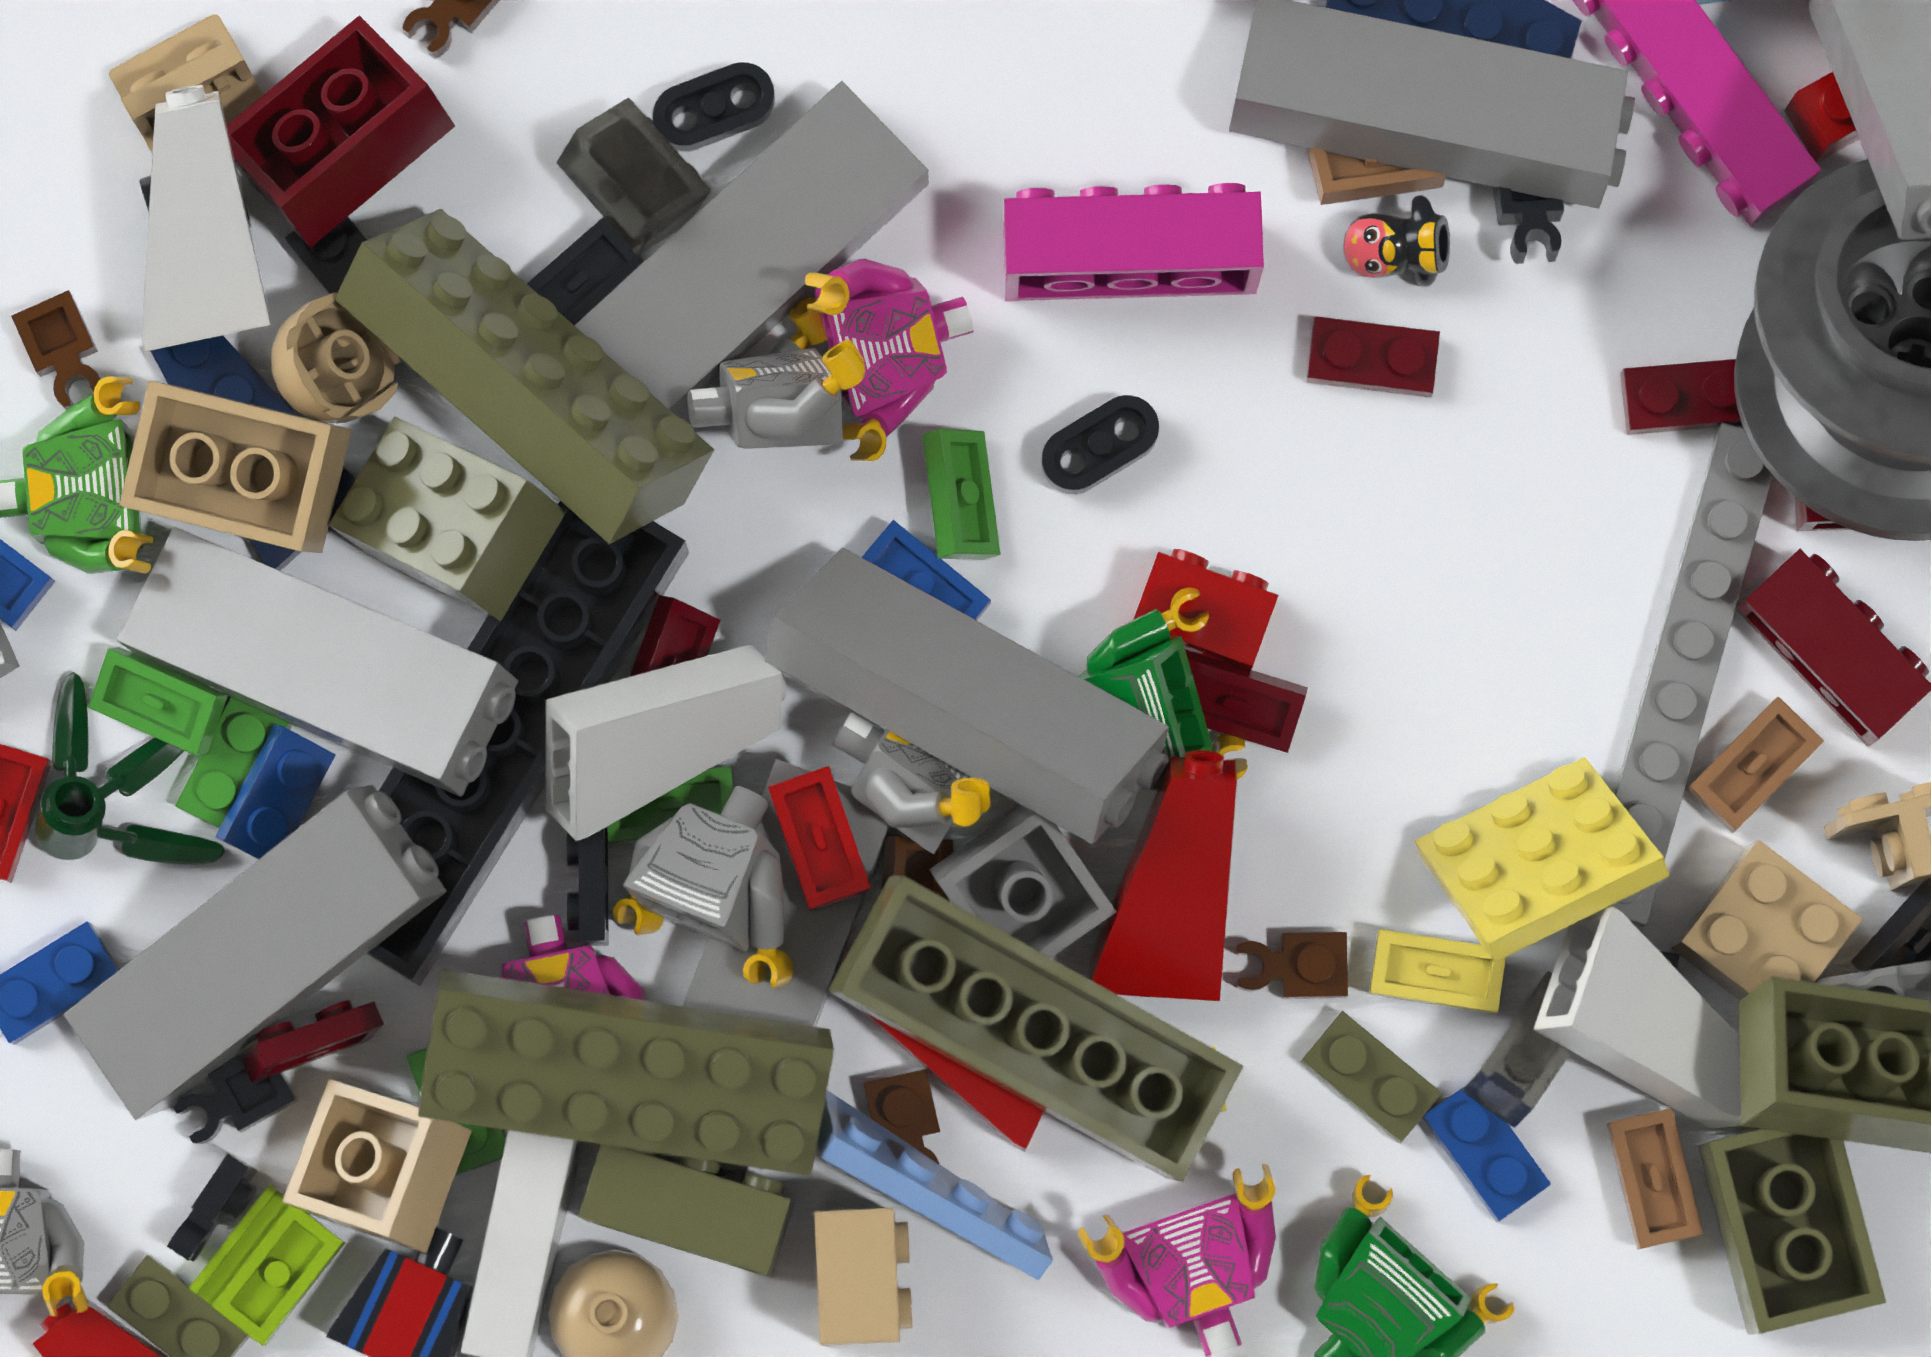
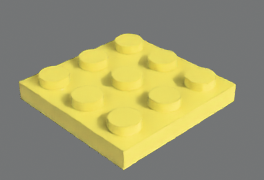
M1586 757L1569 765L1560 766L1550 774L1512 793L1501 795L1493 802L1455 821L1444 823L1436 830L1414 840L1421 860L1494 963L1670 876L1663 855Z

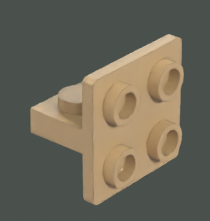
M217 14L208 16L109 71V77L118 91L124 107L143 136L151 153L153 152L155 104L167 102L165 93L193 85H203L205 94L219 91L226 125L264 95L222 19Z
M1931 781L1911 787L1912 791L1900 794V801L1889 803L1886 792L1848 801L1849 805L1837 809L1839 817L1824 826L1826 839L1875 829L1878 839L1872 840L1870 844L1873 864L1880 878H1888L1891 891L1914 886L1930 878L1931 835L1926 817L1931 816Z

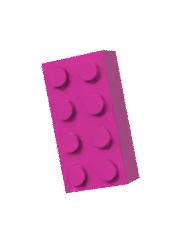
M1240 183L1214 184L1208 187V193H1182V187L1169 184L1144 188V195H1118V189L1109 186L1084 188L1080 190V196L1055 197L1054 190L1047 188L1019 190L1016 192V198H1004L1003 251L1005 301L1256 294L1264 268L1261 191L1246 192V186Z

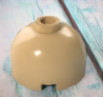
M331 293L301 305L279 326L271 350V373L279 393L293 409L313 420L339 424L350 422L381 410L396 392L399 382L392 383L395 377V365L401 363V358L335 300L337 293Z
M616 1249L590 1253L569 1266L553 1288L548 1310L551 1336L563 1357H663L674 1340L679 1318L674 1290L662 1270L641 1255Z

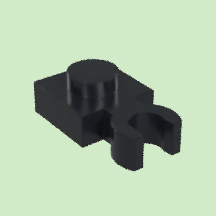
M1499 186L1498 188L1492 187L1498 225L1516 224L1517 226L1510 244V254L1514 263L1523 264L1527 254L1526 242L1530 240L1542 243L1546 249L1547 261L1555 262L1561 248L1562 239L1559 230L1551 222H1560L1564 212L1563 200L1515 192Z
M244 1054L208 1074L216 1092L209 1096L202 1094L186 1095L177 1101L173 1108L179 1115L185 1114L196 1107H201L206 1112L207 1123L205 1127L189 1136L194 1144H204L213 1140L221 1131L223 1121L229 1118L232 1119L237 1130L242 1133L298 1102L284 1073L282 1072L251 1083L242 1061L246 1056Z
M227 1153L191 1206L193 1210L177 1229L166 1247L187 1261L191 1260L194 1262L208 1243L218 1224H222L227 1215L237 1219L245 1210L257 1190V1187L250 1183L258 1170L239 1157Z

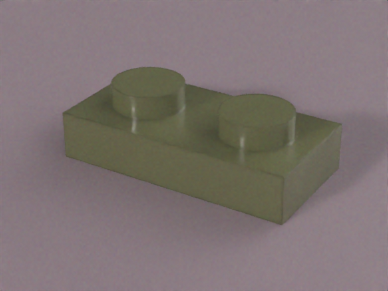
M1343 1010L1300 1061L1399 1144L1403 1142L1442 1094L1441 1091Z
M149 1254L145 1256L106 1305L170 1357H234L250 1337L199 1295L188 1289L190 1285Z

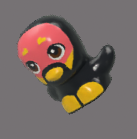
M1417 195L1413 198L1411 217L1408 219L1380 213L1361 215L1351 222L1344 235L1343 250L1345 259L1350 268L1362 277L1382 278L1411 270L1414 272L1415 281L1419 286H1431L1435 282L1438 273L1446 270L1449 262L1450 230L1447 218L1444 215L1436 214L1429 199L1422 195Z

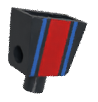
M436 1227L426 1254L416 1251L412 1259L397 1251L385 1248L330 1327L326 1337L368 1357H455L472 1297L473 1286L448 1274L464 1239Z

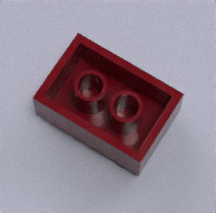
M359 15L227 125V130L237 169L311 248L451 131L455 124L430 86Z

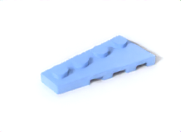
M827 1090L817 1142L822 1159L1037 1280L1041 1279L1052 1263L1053 1257L1045 1237L1046 1231L1036 1219L1018 1209H1014L1011 1212L991 1199L976 1184L961 1179Z

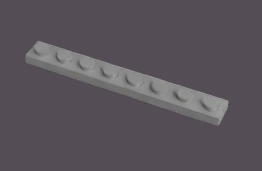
M1725 423L1720 424L1716 433L1614 793L1663 855L1664 860L1773 478L1772 473L1763 464L1752 447L1745 430ZM1659 882L1608 907L1616 908L1633 924L1644 927L1647 925Z

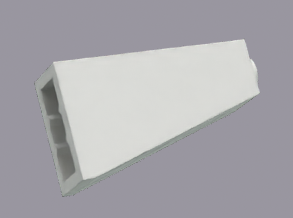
M193 85L171 90L165 93L167 102L155 104L141 334L144 352L271 325L268 304L219 91L205 94L203 85Z
M749 644L547 699L546 811L576 841L588 838L781 728V704L786 697V684L782 672L765 662V657Z
M1606 907L1568 926L1534 1030L1707 1128L1741 1126L1739 1035L1621 911L1614 907Z
M508 1130L461 1353L476 1357L533 1356L584 1145L583 1141Z

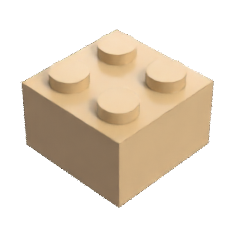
M1757 840L1745 849L1671 949L1740 1001L1772 976L1815 983L1863 918L1762 841Z
M329 1079L282 1202L323 1220L426 1254L472 1131L455 1122L418 1117V1107Z
M894 1208L814 1211L820 1345L834 1346L901 1342L900 1329L913 1328L911 1288H898L897 1272L898 1263H910L908 1222H895Z

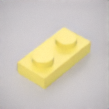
M1379 929L1368 995L1497 1014L1499 1011L1506 957L1494 963L1485 948L1480 944Z

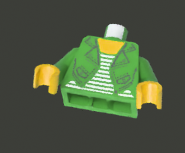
M108 376L98 381L92 395L68 408L38 432L35 443L23 447L24 478L0 480V518L28 515L31 536L40 544H45L50 556L87 574L120 571L123 569L145 574L151 569L150 563L139 561L136 558L137 550L143 549V543H153L152 536L142 534L140 511L119 506L133 449L132 430L122 419H113L116 415L131 416L136 415L140 411L139 402L121 401L123 388L127 384L133 383V378Z

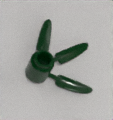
M75 672L68 674L61 683L57 698L52 744L53 768L57 771H64V777L52 782L42 794L35 824V836L40 847L55 858L75 860L90 853L96 846L98 839L101 838L122 843L121 851L129 858L181 865L214 863L225 853V849L220 843L192 835L137 824L128 825L125 831L102 826L106 811L105 798L117 790L123 796H132L159 776L184 750L154 737L109 768L106 773L109 781L100 788L90 780L77 776V772H84L88 767L89 731L87 699L81 677Z

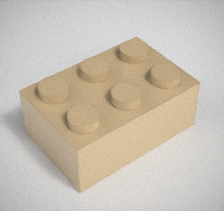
M149 380L119 506L301 552L323 553L352 429Z

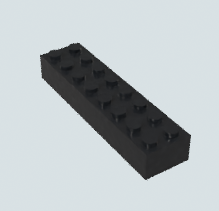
M559 501L558 505L567 512L501 622L488 615L467 648L471 652L498 662L518 680L515 687L513 708L506 720L497 724L486 746L487 757L481 773L474 781L468 783L462 797L395 768H392L378 790L386 794L397 806L401 815L400 824L412 842L425 849L433 858L438 868L437 878L446 889L444 894L366 953L416 985L421 986L546 785V700L610 682L653 613L659 595H664L689 555L686 540L656 522L652 521L609 544L563 502Z

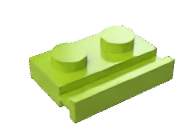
M273 1185L267 1186L188 1288L262 1346H266L346 1243L309 1213L282 1202L285 1195Z

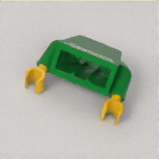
M1191 587L1181 589L1174 595L1170 610L1160 614L1157 609H1154L1114 629L1087 656V669L1078 676L1169 726L1162 752L1169 758L1170 756L1185 757L1187 752L1195 750L1213 751L1223 756L1227 752L1239 751L1246 747L1244 739L1227 734L1219 735L1213 744L1211 743L1182 637L1170 638V630L1179 627L1183 631H1197L1205 626L1209 618L1208 611L1191 619L1184 618L1178 612L1182 603L1200 595L1198 589ZM1246 759L1235 760L1237 779L1242 778L1248 769ZM1161 779L1152 790L1158 789Z
M1371 1175L1362 1176L1352 1193L1353 1208L1346 1207L1320 1245L1314 1288L1323 1303L1315 1316L1332 1334L1317 1349L1314 1357L1461 1356L1485 1333V1324L1501 1322L1510 1318L1514 1312V1303H1507L1496 1315L1492 1314L1485 1305V1299L1487 1294L1499 1285L1498 1283L1483 1285L1477 1288L1470 1297L1381 1216L1372 1225L1369 1218L1382 1215L1387 1210L1393 1198L1392 1188L1389 1189L1383 1202L1371 1204L1362 1195V1189L1369 1181Z

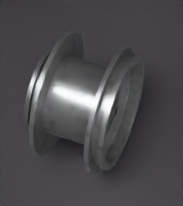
M1866 159L1836 170L1815 182L1792 202L1774 225L1764 245L1757 268L1754 286V307L1745 323L1737 349L1734 368L1736 403L1743 428L1755 452L1772 475L1799 501L1830 521L1856 532L1892 540L1925 541L1931 540V310L1925 309L1918 304H1928L1931 306V238L1899 239L1870 163ZM1857 319H1869L1875 322L1876 324H1865Z

